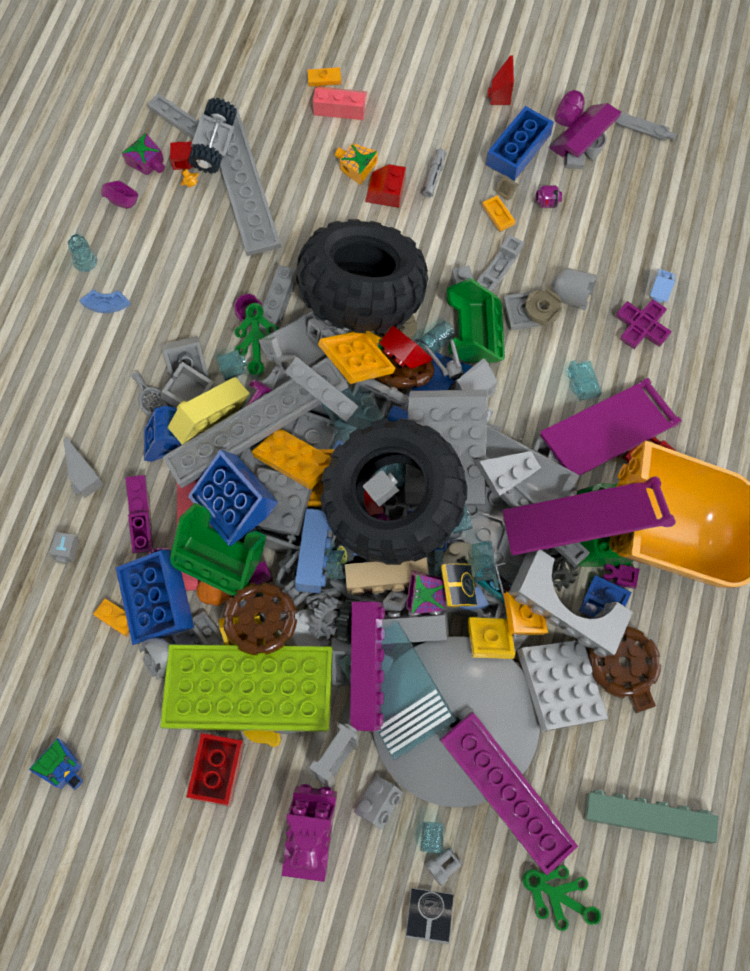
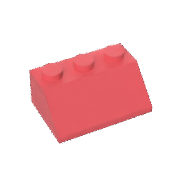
M318 86L315 88L313 98L314 115L364 120L368 91Z

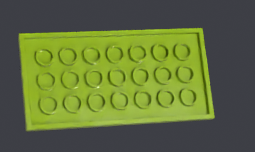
M169 645L160 728L329 732L333 647L284 646L274 653L268 655L260 653L256 656L246 654L238 650V646Z

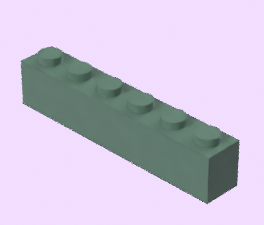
M593 790L592 793L586 794L585 821L709 844L717 843L718 816L712 815V811L698 809V812L690 811V807L682 805L672 808L669 807V803L656 801V804H650L648 799L635 798L634 801L626 799L627 796L622 794H614V797L605 795L606 792L600 790Z

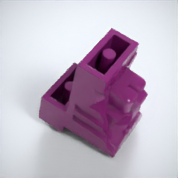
M300 784L295 787L293 800L286 817L288 827L286 830L287 838L285 841L282 876L325 882L338 791H333L329 787L312 788L308 784Z

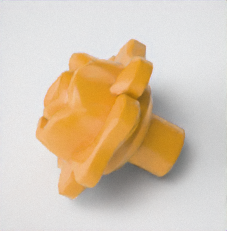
M188 169L181 172L184 176L180 184L181 186L186 185L190 188L198 183L197 177L199 173H189Z

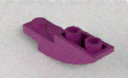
M146 476L125 477L132 553L152 551L151 506Z

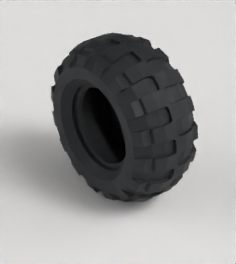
M348 219L347 222L328 223L327 228L320 227L314 231L299 253L296 271V281L300 295L307 308L312 309L316 317L322 321H330L333 327L341 330L347 328L354 330V333L366 334V331H375L376 333L387 332L388 328L392 326L398 328L405 324V321L409 320L423 303L429 278L423 253L420 249L416 248V242L410 237L403 236L398 229L383 226L379 222H365L359 219Z
M403 418L397 421H388L387 419L373 421L372 426L365 429L359 427L350 433V438L342 446L338 444L331 454V462L329 467L324 469L321 480L323 485V494L320 496L322 511L326 515L327 524L333 534L358 556L371 562L376 561L386 565H401L402 562L407 561L416 562L428 557V554L436 548H441L450 539V535L455 527L460 525L464 515L465 501L467 500L468 485L466 483L465 471L452 445L439 432L428 425L422 426L417 424L415 420ZM402 463L413 466L424 474L425 491L421 502L412 513L393 521L379 520L369 515L365 506V489L363 485L378 470L390 464Z

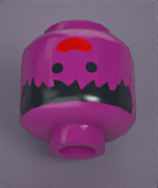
M543 185L536 191V203L541 208H556L559 202L562 201V192L559 191L556 185Z

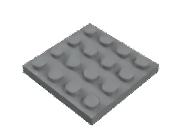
M578 641L525 647L517 650L542 732L608 719L598 685L592 676V667L585 646L581 645Z

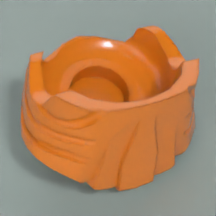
M202 581L197 586L199 600L208 605L220 606L232 597Z

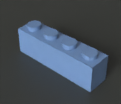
M306 509L295 581L296 591L321 593V587L326 585V574H323L324 567L328 568L329 555H326V550L331 547V537H328L329 531L332 530L328 526L326 515L322 510Z

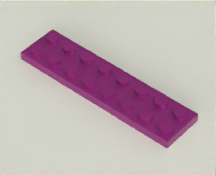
M473 712L468 714L439 740L543 873L548 875L578 847Z

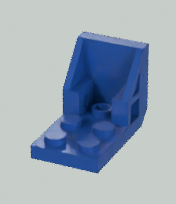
M163 406L156 408L144 428V461L152 462L161 459L182 445L167 428L177 408Z

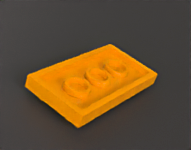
M281 428L269 435L252 451L253 457L309 490L322 479L324 469L329 467L332 459L329 455Z

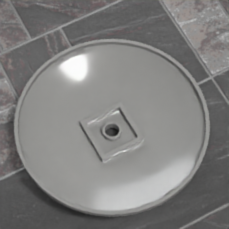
M448 637L447 640L424 642L402 655L384 676V682L381 683V692L384 693V703L381 705L384 723L434 690L437 691V694L380 731H373L377 751L392 777L403 788L420 799L447 807H468L485 803L487 800L439 740L452 729L449 725L451 717H459L462 721L468 714L473 712L523 775L533 759L540 732V724L524 672L512 659L472 658L470 638ZM437 696H440V700L381 737L380 733ZM443 701V706L392 739L384 742L383 739ZM445 707L447 708L446 712L439 715L438 717H436L429 723L425 724L415 732L411 733L410 735H408L398 743L394 744L390 748H387V744L394 741L395 739H397L407 731L411 730L421 722L425 721L438 711L442 710ZM450 713L451 716L393 754L390 753V750Z

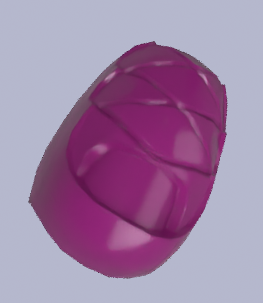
M572 90L563 97L554 116L555 122L562 126L570 127L582 115L585 104L583 93Z
M118 180L105 183L101 187L102 197H106L112 204L125 209L136 205L139 194L125 183Z

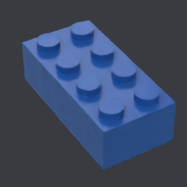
M524 106L489 149L486 165L515 181L551 136L554 122Z

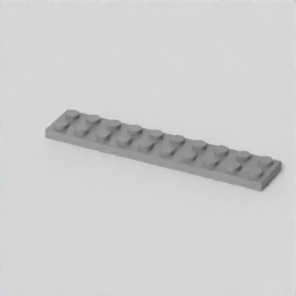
M235 106L237 114L233 124L234 130L225 157L221 161L220 169L246 255L250 256L281 248V244L237 106Z
M328 357L311 367L340 392L349 387ZM291 379L166 454L163 458L178 485L183 488L204 474L220 450L237 455L322 404V402L295 380Z

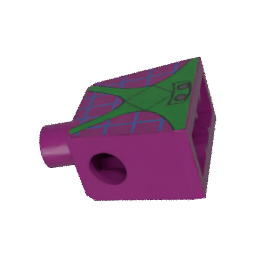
M146 133L122 152L125 163L145 175H149L153 170L162 173L165 169L162 151Z
M411 570L406 609L412 614L443 611L445 601H447L443 578Z

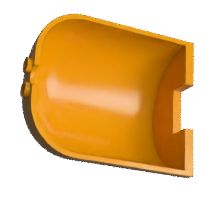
M648 441L641 443L631 453L632 459L629 463L623 464L617 475L620 480L616 487L638 482L643 483L651 477H659L661 490L670 514L674 516L676 523L668 528L659 526L610 536L609 546L611 550L621 557L714 587L735 588L748 584L750 582V482L743 476ZM646 488L656 518L659 519L662 517L653 489Z

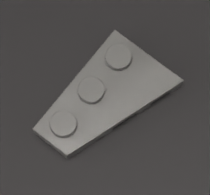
M532 451L476 462L477 467L495 497L501 496L541 469Z

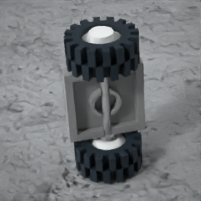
M211 98L208 100L191 144L192 150L188 161L190 165H194L195 169L203 170L204 173H207V171L210 174L218 172L234 130L233 124L237 109L234 108L233 104L230 105L229 101L225 102V99Z

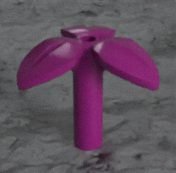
M252 380L249 386L257 390L248 405L261 398L263 394L273 390L262 382Z

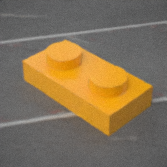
M498 195L482 203V207L499 232L515 225V219Z
M105 598L93 615L127 637L130 632L125 611Z

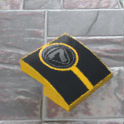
M441 565L448 607L477 606L471 565Z

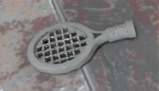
M139 372L132 374L133 380L141 388L139 405L147 416L151 417L153 413L151 411L159 406L161 407L162 404L169 407V403L166 401L162 402L163 399H160L161 396H158L162 392L160 389L146 386Z

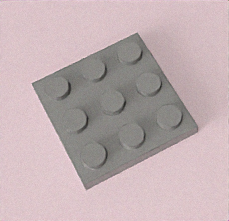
M258 468L256 477L276 498L278 503L269 516L255 528L299 536L312 489L309 490L279 471Z

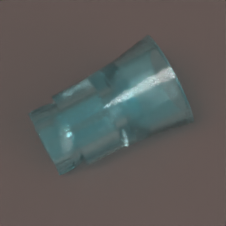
M78 234L71 236L68 241V248L75 269L87 272L95 268L98 259L91 250L87 240Z
M442 321L430 331L415 339L414 342L428 355L429 353L424 348L425 345L436 355L455 332L449 322Z

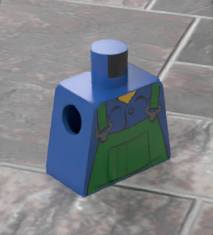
M59 738L29 768L31 772L59 789L64 788L68 784L73 790H76L83 783V779L76 774L82 768L81 763L67 744Z

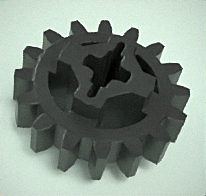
M554 547L550 549V552L544 549L543 551L549 556L558 557L554 558L553 568L560 564L559 570L552 574L553 586L557 587L558 592L561 591L562 586L568 589L569 583L573 584L576 580L574 577H577L579 572L575 569L579 565L576 567L571 565L564 556L555 551Z
M347 599V602L340 609L339 617L336 619L338 640L343 643H351L352 602H360V600Z

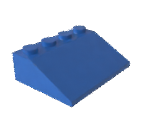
M223 450L217 453L188 495L193 503L202 505L210 511V524L229 546H232L265 520L278 503L276 498L236 454Z
M160 550L116 567L132 645L140 644L150 638H162L194 628L182 573L170 563L172 550Z

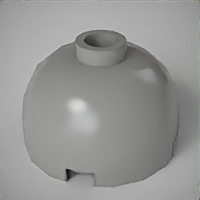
M150 638L139 644L140 653L144 651L145 657L142 658L150 674L153 677L157 676L156 680L166 676L169 645H173L162 638Z

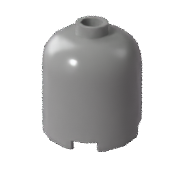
M566 268L559 273L558 277L554 276L551 287H554L553 292L558 294L562 303L586 310L589 303L587 300L589 295H592L597 275Z

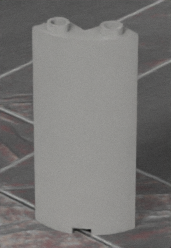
M313 310L259 340L267 358L270 361L274 360L279 365L278 369L285 373L296 357L309 367L328 357L319 345L307 336L309 320L313 318L319 320L314 315Z
M487 425L486 455L490 459L532 451L541 469L518 483L531 498L539 503L569 496L580 475Z

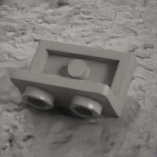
M375 775L354 813L382 830L385 824L388 823L395 806L400 802L403 792L395 785Z

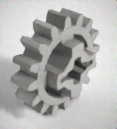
M334 597L330 599L325 598L324 603L319 602V607L314 608L315 613L310 615L311 621L308 622V625L311 626L308 631L311 632L312 636L323 641L324 638L329 639L330 634L335 635V631L338 629L336 628V619L339 617L343 602Z

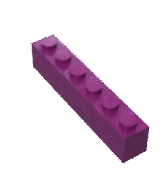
M352 602L350 725L357 731L381 730V726L384 723V715L381 713V705L384 703L381 683L384 682L382 662L384 661L385 653L384 649H382V640L385 637V630L382 628V619L385 617V608L382 606V602Z

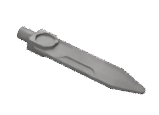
M621 113L620 117L615 121L620 126L663 141L666 138L675 140L677 135L669 131L670 127L625 113Z

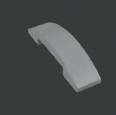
M509 234L497 256L476 282L493 292L510 270L525 242Z
M340 570L331 579V584L346 597L360 600V602H382L385 611H401L407 604L408 594L391 591L389 594L386 592L374 594L370 591L358 596H354L352 593L347 594L346 573L343 570Z

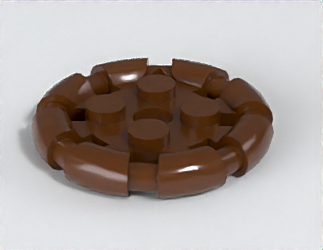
M382 351L394 365L395 370L393 374L377 377L376 379L383 384L388 383L391 387L399 389L419 388L430 382L434 376L435 367L433 362H428L412 369L406 365L402 367L395 361L396 357L394 355L389 357Z
M268 582L256 585L255 583L245 585L243 589L237 590V594L228 600L223 613V618H225L223 627L231 644H236L238 650L250 655L258 656L260 653L268 655L284 647V643L288 638L291 639L297 625V619H295L297 610L290 595L281 591V587ZM263 592V598L256 597V593ZM276 597L280 600L277 606L272 602ZM242 599L247 602L243 608L238 605ZM258 614H264L266 620L262 624L255 623V617ZM280 614H287V619L281 620ZM233 618H238L240 624H234ZM279 630L282 634L276 638L273 635ZM243 633L248 636L245 640L240 638ZM257 639H265V645H258Z
M627 626L623 634L625 642H620L615 655L601 657L595 654L592 648L589 649L588 659L592 667V676L597 685L600 684L608 694L618 698L632 695L633 697H639L651 690V685L656 684L661 672V664H659L660 653L652 639L649 640L643 635L644 632ZM637 641L643 645L642 649L635 644ZM619 658H627L629 666L626 668L622 667L619 664ZM650 658L651 665H645V659ZM598 660H603V666L598 665ZM608 674L614 679L612 683L605 679ZM643 675L646 679L643 682L639 680L638 677ZM623 683H629L630 688H624Z

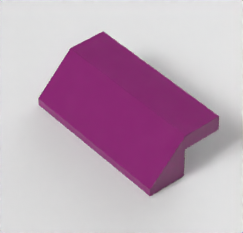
M609 103L592 105L549 149L562 158L567 154V151L579 158L620 117L621 111Z

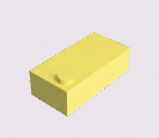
M234 377L188 402H181L177 406V411L167 428L183 445L238 412L250 393Z

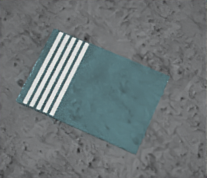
M399 622L384 629L385 637L382 640V649H384L385 653L384 661L382 662L384 682L381 683V692L384 693V703L381 705L384 723L381 726V730L377 731L393 760L398 759L405 753H409L410 750L457 721ZM350 653L338 662L351 683Z

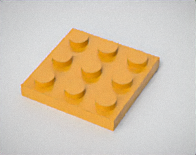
M351 332L319 340V347L350 384L393 374L395 370L394 365L367 334Z

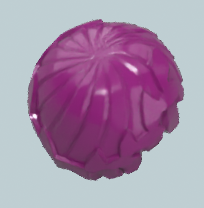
M244 294L237 298L234 309L237 318L241 322L247 317L246 308L250 304L258 303L262 306V303L256 299L255 295Z

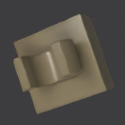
M503 175L495 191L505 199L510 200L519 184L508 176Z

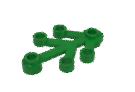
M252 303L246 308L247 317L234 332L238 338L246 337L235 349L238 356H246L248 347L252 343L253 360L248 364V371L252 375H260L264 371V364L261 362L259 340L266 335L260 330L259 322L266 328L268 334L272 333V327H274V331L279 329L276 324H271L263 315V307L258 303ZM252 323V330L247 335V328Z
M558 866L548 875L536 869H529L523 874L522 883L533 894L536 905L535 914L539 919H546L549 915L548 908L544 906L541 891L549 895L556 919L554 925L557 930L565 931L569 926L567 919L564 917L560 902L582 915L584 922L588 925H597L600 922L601 913L598 908L593 906L586 908L565 895V893L576 890H586L588 888V881L584 877H579L570 883L552 887L545 882L555 878L566 879L569 875V870L566 866ZM560 868L566 871L564 877L558 874ZM531 876H534L537 879L535 885H532L529 882V878ZM579 880H583L585 883L582 889L578 887ZM540 908H544L546 911L543 917L538 914ZM590 911L594 913L593 920H589L587 917ZM561 919L565 922V927L562 929L558 927V921Z

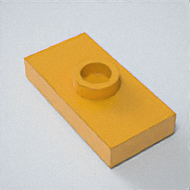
M340 67L307 69L309 87L342 84Z

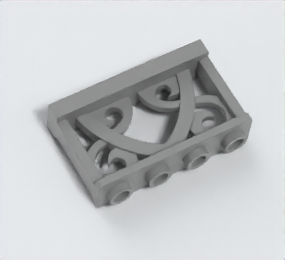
M339 723L337 726L338 734L319 762L317 763L314 760L309 767L313 777L329 788H332L335 784L334 776L353 748L355 750L359 748L357 730L347 723L345 726Z

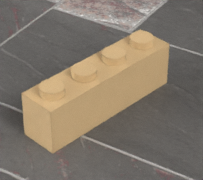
M427 558L416 562H402L401 565H386L381 562L345 564L347 594L352 593V595L358 596L370 591L374 594L383 593L384 590L391 589L394 592L404 591L405 588H409L411 570L428 574Z

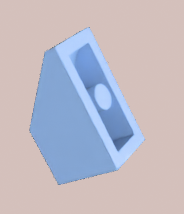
M658 269L650 292L653 300L657 302L668 301L675 283L676 274Z

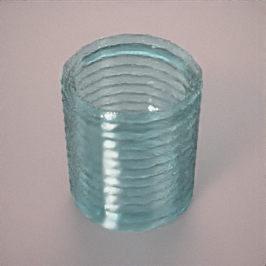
M423 822L420 851L443 853L445 824Z

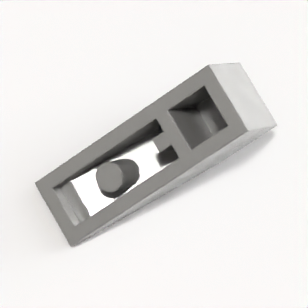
M65 438L63 442L69 479L73 483L71 488L77 495L81 493L86 498L103 486V483L71 442Z

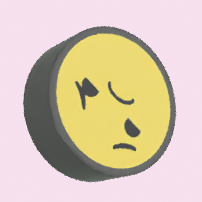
M344 544L337 547L336 555L341 565L351 564L354 559V552Z

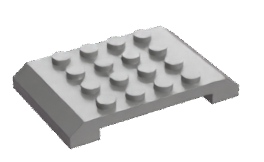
M488 390L410 391L408 419L415 420L417 424L422 426L428 425L439 432L458 454L468 485L465 506H486V480L477 467L476 462L486 460ZM406 464L405 503L407 506H418L425 491L424 474L415 467Z

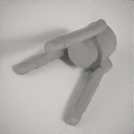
M450 340L453 361L448 362L446 368L430 348L425 345L424 348L440 367L444 376L449 375L450 379H456L464 374L458 359L454 340Z

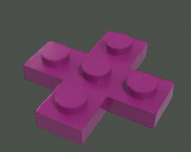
M652 299L641 311L627 301L615 316L629 326L621 335L620 340L634 350L645 337L661 347L672 333L671 330L658 322L666 313L667 308Z

